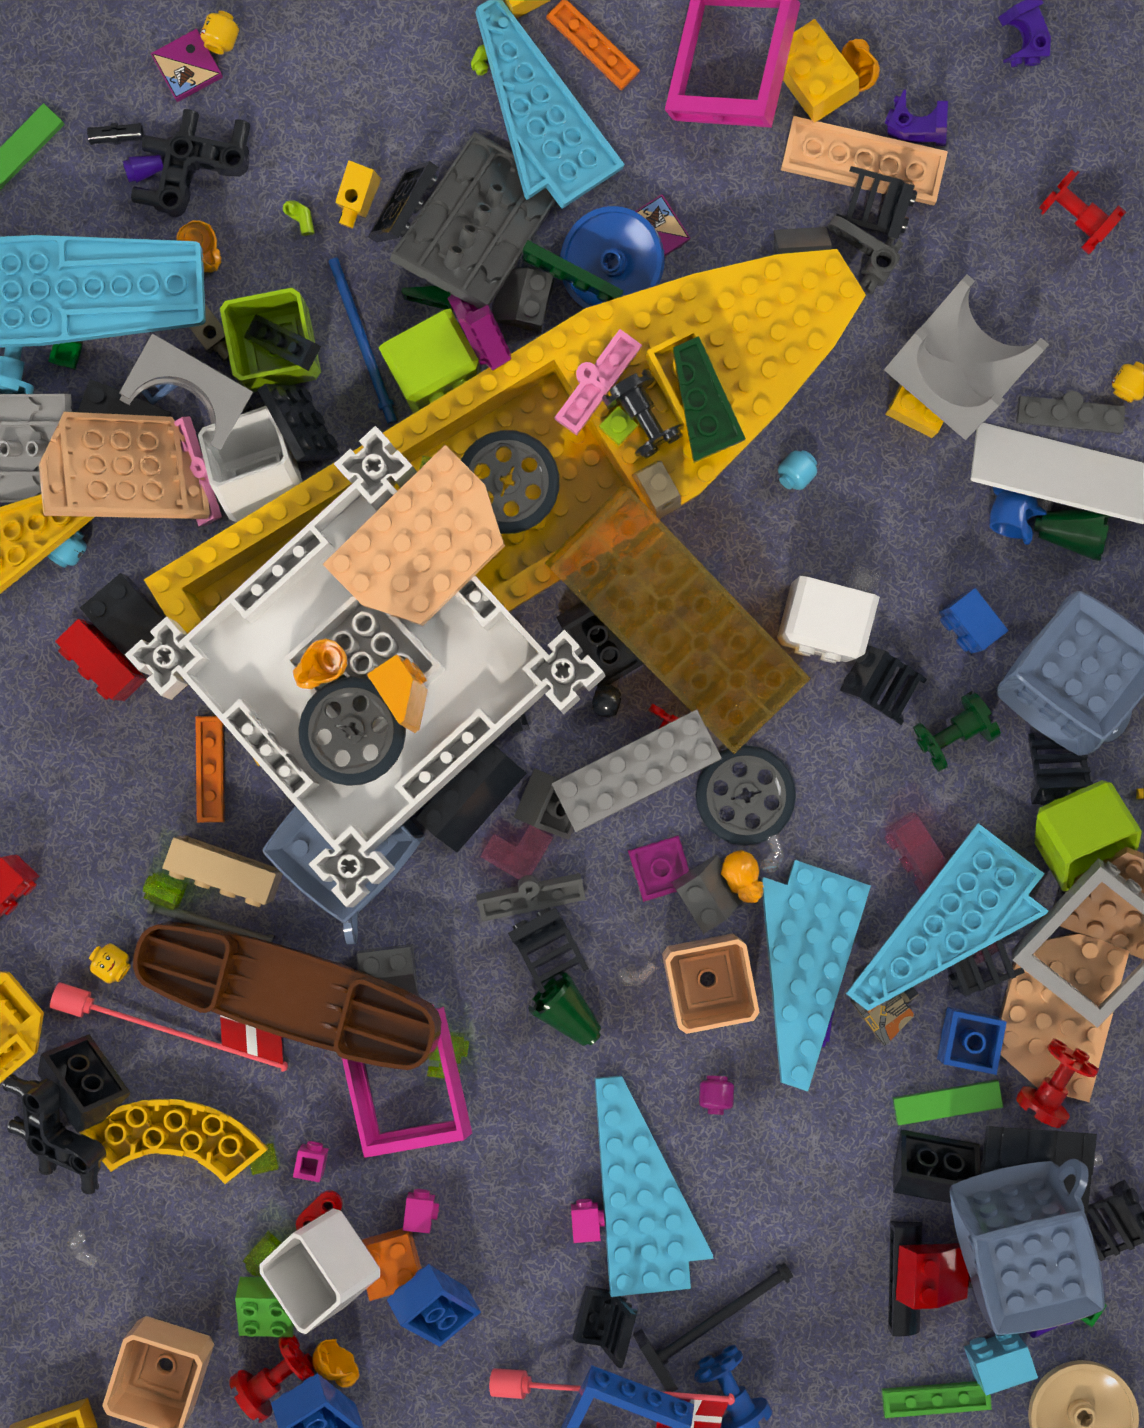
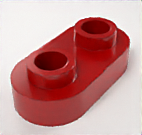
M332 1190L322 1192L300 1213L296 1220V1229L299 1230L305 1226V1221L312 1222L330 1211L324 1207L325 1202L332 1203L334 1209L341 1211L343 1206L341 1196Z

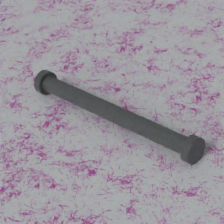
M154 898L151 899L147 913L151 915L157 913L190 924L234 932L273 942L275 938L273 934L263 935L158 903V899Z

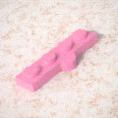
M619 329L595 364L585 362L578 366L576 378L580 384L555 416V420L575 435H578L603 401V395L609 393V390L615 385L640 351L642 344Z
M181 417L174 421L175 426L179 427L180 433L184 435L186 442H180L183 452L188 451L191 456L192 462L189 467L193 475L197 478H205V480L200 479L199 484L200 487L202 485L208 498L210 516L208 519H196L198 526H205L220 519L222 515L215 493L209 483L203 454L191 417Z

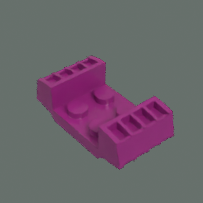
M451 294L448 300L480 365L486 364L493 371L511 360V352L489 306L486 305L478 309L473 304L471 305Z

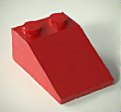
M959 1243L899 1245L897 1301L912 1309H934L967 1299L969 1273Z

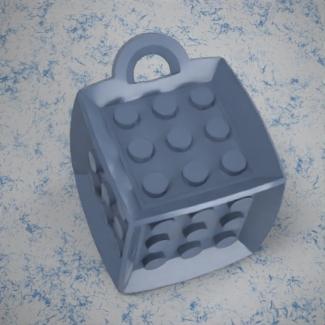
M1082 591L1074 592L1062 602L1055 616L1020 654L1004 679L997 686L996 694L1020 717L1059 745L1077 755L1091 754L1103 742L1113 741L1124 732L1129 724L1133 708L1144 696V632L1097 599Z
M296 806L263 848V853L301 892L343 923L345 940L347 945L357 943L359 912L398 873L421 841L425 840V835L408 819L374 850L381 852L394 866L395 870L380 884H372L369 881L365 886L370 893L354 907H346L331 891L337 885L334 880L332 882L323 881L310 867L309 863L324 849H334Z
M1070 1159L1060 1167L1054 1162L1048 1161L1002 1168L971 1177L950 1187L954 1224L962 1255L971 1278L973 1291L985 1320L997 1335L1048 1329L1083 1319L1103 1311L1105 1308L1100 1263L1081 1200L1088 1183V1168L1077 1159ZM1074 1174L1076 1182L1069 1194L1064 1185V1180L1068 1175Z

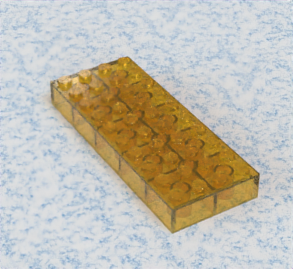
M622 485L545 562L585 605L692 712L698 710L704 724L733 754L811 679L633 491L625 485Z

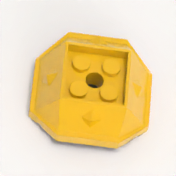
M0 971V1084L38 1052L44 1016L41 1008L15 977L7 971Z

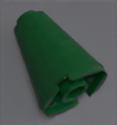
M1085 509L1046 511V515L1037 516L1034 532H1039L1038 538L1092 560L1101 561L1109 528L1107 524L1108 518H1110L1109 515Z
M562 972L559 974L562 978L557 981L552 978L544 985L546 990L544 994H541L540 991L535 994L532 999L535 1005L534 1007L529 1005V1012L580 1045H593L600 1038L601 1026L572 978L566 972Z

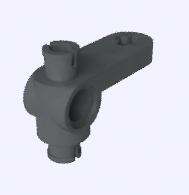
M833 216L827 226L828 230L870 256L861 271L864 278L859 284L863 290L866 285H869L866 293L873 294L877 285L883 286L900 260L898 251L902 248L903 242L898 239L896 244L893 245L896 238L888 236L884 244L846 219ZM876 259H885L888 267L882 268L878 266Z

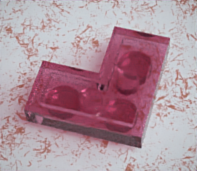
M530 825L516 847L500 836L493 834L480 857L515 878L520 879L525 875H532L553 837Z

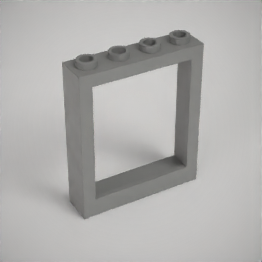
M1099 858L1011 950L1012 960L1097 1028L1144 981V960L1098 1006L1033 954L1101 882L1144 914V894L1141 892L1142 888L1131 878L1128 880L1124 879L1119 875L1121 872L1114 864L1109 861L1105 864Z

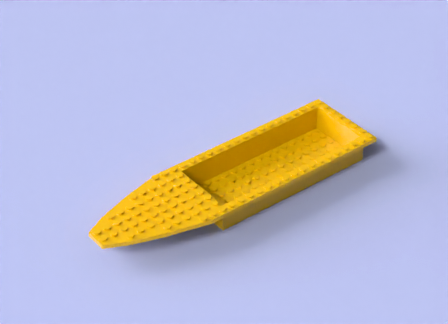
M838 249L776 254L691 274L583 309L513 352L511 360L493 371L487 368L386 430L383 434L417 472L443 446L446 445L461 460L465 451L476 440L486 434L500 430H515L529 434L539 440L550 451L556 461L559 472V492L550 513L539 524L529 530L515 534H501L505 547L475 575L510 612L658 521L632 477V474L655 461H661L680 494L681 506L700 495L781 412L831 352L866 294ZM697 325L734 398L731 407L746 439L693 464L687 429L684 431L680 430L683 434L681 438L671 444L664 442L658 446L659 451L656 454L645 459L644 456L635 455V451L649 441L637 419H634V421L638 424V427L620 446L599 428V425L618 406L626 413L621 404L608 409L602 401L578 435H575L557 422L555 416L580 384L576 378L578 366L585 362L595 364L619 329L642 344V348L615 385L635 373L639 378L642 377L644 369L651 371L645 359L646 351ZM655 378V381L645 390L655 405L651 411L663 431L679 423ZM360 446L359 448L355 449L353 452H354L355 454H357V453H358L360 450H362L364 447H363V446ZM503 447L496 452V458L500 462H507L512 457V453L508 448ZM526 458L522 461L521 467L525 472L530 473L536 470L537 462L533 458ZM333 463L145 578L144 581L164 614L178 622L188 634L352 484ZM480 464L475 468L474 474L479 479H485L489 476L490 469L487 465ZM514 467L512 468L510 475H508L506 479L501 478L500 480L501 482H503V492L501 494V497L504 495L505 489H507L509 485H515V483L512 481V472L514 470ZM397 483L393 486L397 491L400 489ZM530 485L526 488L525 495L527 498L535 500L540 497L541 489L537 485ZM488 492L489 499L492 504L494 496L492 493ZM508 502L505 504L503 511L509 517L516 516L519 512V505L515 502Z

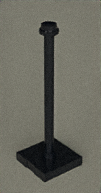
M785 1263L776 1265L778 1271L662 1350L661 1348L654 1349L642 1329L633 1334L639 1348L667 1392L678 1390L665 1367L669 1362L668 1359L783 1280L786 1284L789 1283L793 1275Z

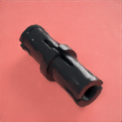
M111 123L110 126L88 127L87 135L90 145L100 143L119 145L125 141L143 140L144 130L141 123L127 125Z

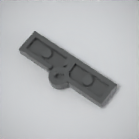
M1077 391L1067 392L1061 400L1020 396L1018 397L1016 424L1121 434L1124 429L1126 406L1087 403L1083 401L1082 395Z
M581 873L538 881L535 876L525 875L519 879L518 886L476 894L482 922L586 900Z

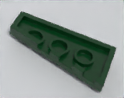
M527 240L523 248L525 262L550 273L560 280L572 283L580 291L585 293L589 291L597 295V299L603 303L622 297V289Z
M698 336L673 347L694 464L745 441L746 438L700 337Z

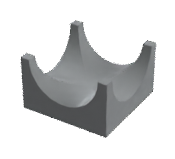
M968 274L884 369L965 440L1004 401L1002 397L1049 345L1040 338L1026 346H1010L1000 343L984 333L970 312L969 292L975 280Z
M154 334L150 336L119 392L122 395L120 401L130 405L138 394L156 385H176L189 390L205 406L211 425L215 423V433L210 445L218 450L222 449L253 393L251 390Z

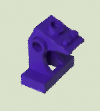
M1024 0L998 17L1002 27L1005 25L1014 26L1022 35L1023 43L1019 52L1003 60V63H1011L1012 68L1018 67L1022 62H1024V66H1037L1041 64L1042 60L1050 56L1051 36L1039 8L1043 4L1042 0Z
M903 90L901 97L896 95L894 99V107L896 108L895 110L890 109L885 121L888 127V135L905 142H936V146H946L948 101H937V107L932 113L927 116L918 117L912 115L906 108V90Z

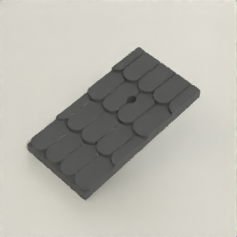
M474 132L406 234L393 250L390 261L403 266L404 269L423 279H427L428 282L439 288L451 292L450 294L471 305L473 304L478 309L486 305L489 306L519 261L527 240L531 241L544 219L556 203V200L547 188L526 200L513 152Z

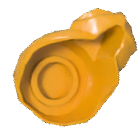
M850 40L844 45L841 54L854 72L857 73L859 77V92L870 89L876 83L880 67L876 58L869 52V45L865 40Z
M192 220L182 226L176 235V241L198 242L203 249L204 272L218 271L221 264L219 249H217L216 235L210 224L200 220Z
M326 638L316 640L306 650L301 658V662L293 670L297 686L313 689L321 683L336 680L344 673L347 667V655L344 649L333 640Z
M743 850L735 851L726 856L721 875L727 880L731 892L738 894L739 899L743 902H758L763 896L764 886L761 881H758L759 865L752 854Z
M336 1339L324 1340L317 1345L313 1353L312 1362L315 1372L325 1380H335L336 1384L342 1388L352 1387L360 1376L353 1354L340 1347Z

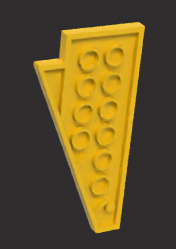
M42 494L0 507V594L94 517L44 516Z

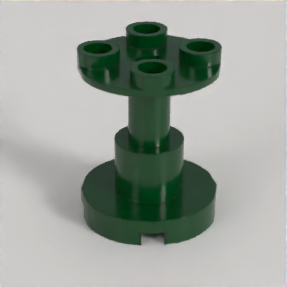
M972 691L961 697L965 710L951 718L952 725L932 736L921 723L913 726V730L918 737L916 739L917 744L923 753L927 751L932 756L930 760L938 772L948 768L946 758L941 749L961 738L965 742L980 733L984 739L991 742L1001 735L997 722L991 724L989 715L992 713L975 692L972 694Z

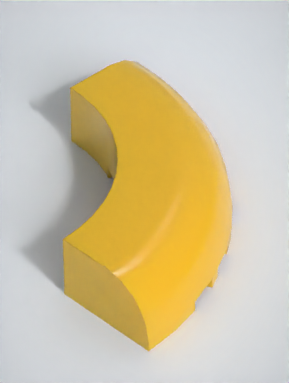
M152 1099L125 1104L117 1107L103 1122L79 1132L99 1141L104 1146L106 1157L102 1162L110 1172L133 1159L159 1153L193 1158L218 1176L224 1184L268 1150V1147L256 1134L230 1115L197 1102L178 1099Z

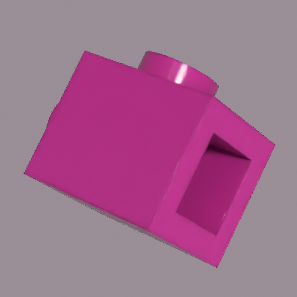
M314 1141L302 1144L298 1150L293 1177L320 1182L324 1176L329 1148H324L322 1143Z
M414 1189V1192L408 1193L403 1231L430 1234L432 1220H437L439 1204L434 1203L435 1195H430V1191Z
M579 1199L576 1201V1204H571L574 1243L601 1241L600 1227L605 1226L604 1210H598V1202L592 1203V1199Z

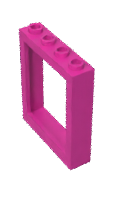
M690 0L665 106V111L672 120L772 128L800 8L799 0ZM705 5L779 8L758 100L685 95Z
M444 1007L436 1008L442 1022L438 1050L454 1120L380 1133L364 1063L342 1058L364 1158L462 1141L472 1134Z

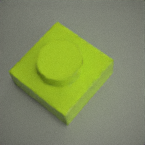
M619 406L599 425V428L618 446L638 427V424L634 420H630L629 416Z

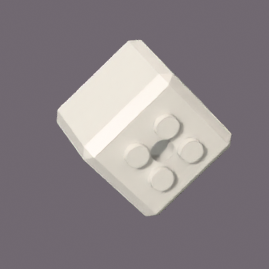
M266 406L241 414L221 450L210 445L215 433V423L203 427L198 434L209 483L229 520L240 521L302 483L297 461Z
M799 576L791 583L777 638L782 646L795 649L794 653L809 657L814 654L820 655V660L826 662H848L857 659L865 654L880 597L826 581Z
M334 1208L292 1233L259 1264L261 1276L296 1329L304 1334H307L350 1304L380 1278L381 1269L343 1212Z

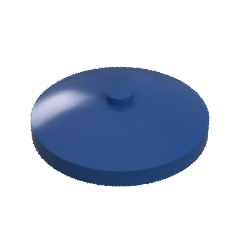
M618 206L598 208L580 218L568 232L560 254L561 258L622 289V297L659 285L665 261L663 244L654 226L637 212ZM563 280L570 296L583 308L603 303L597 299V295L589 291L587 293L580 291L572 283Z

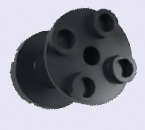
M644 369L642 372L643 376L640 378L636 373L627 377L609 390L611 396L607 394L602 397L608 409L621 404L630 420H638L649 441L635 451V455L644 456L645 459L656 454L659 451L658 446L664 442L671 444L681 438L683 434L680 430L684 427L682 424H678L665 431L661 428L651 411L655 405L645 390L655 381L649 369Z

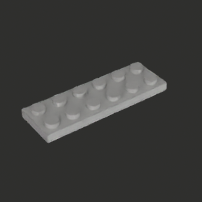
M695 710L552 783V786L575 832H579L721 760L722 757L698 710Z

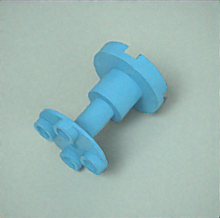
M5 347L4 356H0V394H33L34 392L33 385L21 381L25 362L20 360L23 347Z

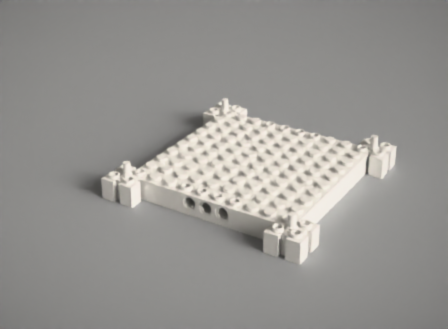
M376 426L359 440L364 447L362 450L355 454L349 449L334 463L352 485L192 631L187 634L178 622L166 616L150 631L155 637L150 643L141 639L125 654L140 672L150 675L147 681L165 698L172 700L189 684L334 850L324 849L309 865L323 881L332 882L334 880L337 883L331 891L346 907L356 906L370 893L365 886L369 881L372 884H380L395 870L394 866L381 852L374 850L536 701L546 694L554 705L565 714L580 700L579 696L575 693L582 686L590 691L605 677L601 668L588 655L583 660L579 659L578 655L583 651L565 630L548 644L552 651L548 655L476 576L462 587L425 625L421 626L408 620L364 607L326 569L323 563L397 492L393 486L397 483L401 488L417 473L410 462L394 448L392 443ZM330 639L337 642L344 649L347 655V667L344 673L336 680L349 677L370 679L367 675L369 672L396 654L404 660L408 658L411 663L413 662L416 667L418 666L428 680L424 683L428 693L420 730L413 733L406 728L404 747L397 762L387 773L369 783L352 786L333 783L315 772L303 756L299 744L298 731L301 714L307 702L316 691L330 682L321 683L313 689L300 688L294 679L293 670L301 662V658L306 650L316 640ZM360 696L355 700L354 707L356 711L363 712L369 707V700L366 696ZM332 702L327 706L326 713L330 718H335L340 714L341 706L338 702ZM379 717L373 722V730L376 733H383L388 727L387 720L383 717ZM356 724L346 728L337 726V728L343 729L349 734L348 739H351L352 735L367 737L366 734L359 732L355 728ZM328 729L318 732L317 741L320 745H326L331 741L332 735ZM373 744L366 746L363 751L364 758L368 761L376 759L378 756L377 747ZM345 750L339 751L335 756L336 764L340 767L346 766L350 761L349 753Z

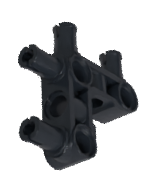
M184 109L180 129L174 136L163 139L144 135L142 150L144 152L165 155L159 188L155 191L134 186L131 193L132 202L153 206L158 212L167 213L171 217H179L185 213L190 201L191 192L189 188L192 173H195L196 170L202 168L217 171L219 175L223 176L244 175L249 167V150L246 145L251 127L250 123L236 119L231 142L228 143L196 137L195 132L199 114L194 110ZM189 147L186 154L178 155V151L181 148ZM232 158H241L237 165H229ZM178 198L176 205L172 207L167 206L170 199Z
M14 1074L9 1075L4 1080L3 1089L21 1097L24 1120L15 1116L14 1120L12 1119L8 1124V1132L25 1139L29 1150L38 1156L39 1172L41 1174L50 1175L59 1165L80 1175L81 1191L84 1194L95 1193V1189H99L98 1172L101 1169V1161L106 1157L104 1146L95 1139H91L83 1134L74 1133L63 1126V1123L60 1122L59 1112L61 1107L60 1091L52 1080L44 1078L41 1081H27Z

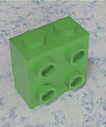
M240 1277L235 1296L239 1336L293 1337L295 1326L263 1277Z

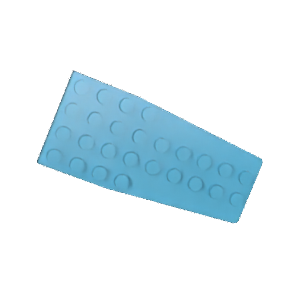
M46 235L0 237V348L45 346L201 326L206 321L203 249L196 241Z

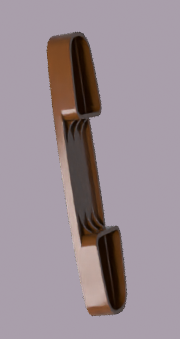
M171 921L149 927L141 934L136 945L133 969L139 982L154 992L200 1013L211 1011L239 1023L284 1038L334 1051L343 1059L380 1067L402 1070L414 1069L427 1061L437 1048L442 1022L439 1012L432 1003L402 988L337 962L234 932Z

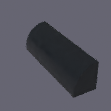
M890 1221L888 1329L892 1336H912L920 1332V1309H912L897 1301L896 1289L899 1245H921L922 1222Z

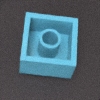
M995 1334L994 1337L988 1339L979 1337L971 1340L970 1345L964 1346L974 1378L986 1395L1038 1378L1028 1346L1018 1334Z

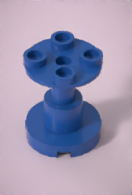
M730 1345L723 1349L722 1354L715 1358L712 1355L702 1358L698 1362L700 1368L694 1375L696 1382L707 1383L717 1380L724 1393L723 1396H729V1393H731L735 1397V1402L732 1405L728 1404L726 1408L727 1414L722 1418L721 1428H760L758 1422L763 1417L767 1421L772 1415V1409L767 1399L762 1397L751 1399L746 1388L737 1385L731 1370L742 1361V1351L738 1350L736 1345Z

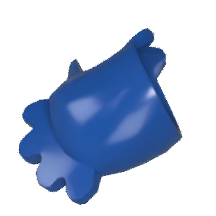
M993 487V492L997 498L991 509L989 527L1000 535L1023 539L1024 544L1029 545L1032 541L1033 531L1027 523L1028 520L1035 515H1046L1047 512L1038 504L1037 497Z

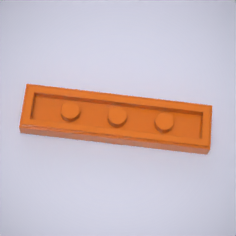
M561 0L546 16V19L621 91L640 73V69L568 0Z
M195 716L197 823L225 822L224 724L217 716Z

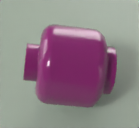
M707 1076V1080L700 1082L699 1105L707 1108L708 1114L724 1115V1110L731 1109L734 1105V1084L728 1081L726 1076Z

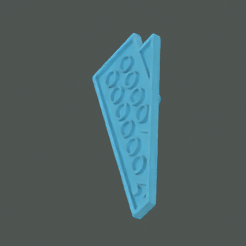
M488 0L479 5L475 13L524 197L528 200L547 188L563 209L622 170L625 164L503 0Z
M979 823L976 824L845 994L869 1011L1046 915L1049 911L1029 896V893L1044 873Z
M794 860L786 885L765 877L762 878L761 882L764 886L762 897L780 1082L808 1091L871 886Z
M623 1077L594 1078L610 1295L615 1297L691 1289L689 1261L713 1259V1254Z

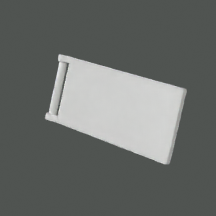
M982 423L976 429L971 481L1144 524V463L987 423Z

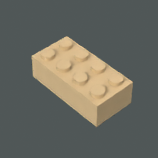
M185 835L173 837L163 865V869L168 870V875L181 880H184L185 877L194 879V884L206 889H210V886L219 888L220 894L235 898L236 895L246 898V903L256 907L274 901L283 875L276 867Z

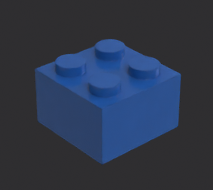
M976 588L964 592L939 612L942 616L940 621L948 631L953 630L959 637L956 640L958 645L965 652L969 650L971 654L985 650L1009 631Z
M947 1007L937 1059L945 1065L997 1075L1007 1021L997 1016Z

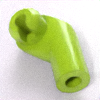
M484 44L477 48L471 61L472 70H475L476 74L480 76L486 74L489 69L486 63L488 58Z
M295 200L286 201L283 205V212L300 223L301 235H313L314 228L310 209Z

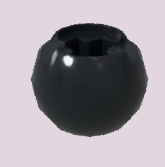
M604 684L597 687L592 700V709L595 714L607 718L616 715L621 703V692L613 685Z

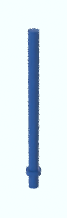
M330 259L328 262L380 402L378 404L379 410H383L387 424H391L397 421L392 407L394 402L392 399H389L339 259Z

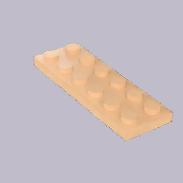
M793 116L781 170L855 187L859 174L849 172L850 166L863 168L872 172L911 181L915 185L914 190L917 191L915 201L935 205L948 151L817 121L814 123L810 119ZM864 176L861 189L870 191L874 178ZM880 180L877 193L886 194L889 182Z

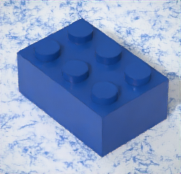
M430 1264L419 1269L412 1279L406 1284L399 1286L394 1294L387 1299L400 1326L439 1347L481 1313L466 1286Z
M318 1373L308 1377L302 1384L283 1393L271 1403L278 1428H364L356 1404Z

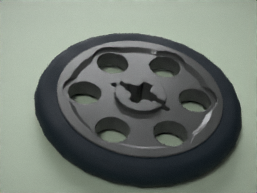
M500 430L486 434L476 440L461 458V461L473 473L480 464L489 467V476L480 480L485 484L487 491L494 496L491 505L501 534H515L536 526L550 513L557 500L559 472L556 461L550 451L539 440L529 434L515 430ZM500 448H508L511 451L512 457L509 461L500 462L496 458V452ZM526 458H533L537 462L536 470L530 473L525 472L521 467L522 461ZM514 467V470L512 472V481L515 483V485H509L508 488L505 489L504 495L501 497V494L503 492V482H501L500 480L501 478L506 479L508 475H510L511 470ZM530 485H537L541 489L540 497L535 500L527 498L525 495L526 488ZM515 502L519 505V512L516 516L509 517L504 513L503 508L506 503Z
M359 677L341 678L317 690L307 702L301 714L298 728L299 744L303 756L310 767L321 777L333 783L346 786L363 785L387 773L397 762L403 750L406 737V728L397 722L371 680ZM360 696H366L369 700V707L363 712L356 711L354 707L355 700ZM332 702H338L341 706V712L335 718H330L326 713L327 706ZM379 717L385 718L388 723V727L383 733H376L373 730V722ZM356 724L355 728L359 732L366 734L367 737L352 735L351 739H348L349 734L345 730L337 728V726L346 728ZM323 729H328L332 735L331 741L326 745H320L317 741V734ZM373 744L378 749V756L376 759L368 761L364 758L363 751L366 746ZM345 750L350 755V761L346 766L340 767L336 764L335 756L339 751Z
M742 745L733 746L721 751L722 759L703 768L697 781L696 803L701 819L711 832L720 839L732 844L754 845L770 840L781 832L789 822L794 811L796 800L795 783L789 769L775 754L761 747ZM736 762H743L747 767V772L742 777H736L732 772V767ZM762 769H767L772 773V780L766 785L761 784L757 778L759 771ZM718 780H723L728 785L727 792L721 796L716 795L713 791V785ZM743 788H747V791L752 792L761 791V793L751 796L748 803H745L744 799L739 798L731 800L732 797L739 796L743 792ZM768 795H774L778 798L779 804L774 810H768L764 806V799ZM724 806H730L734 810V817L730 821H723L719 816L720 809ZM750 813L758 815L760 819L759 825L754 829L748 828L745 824V818Z

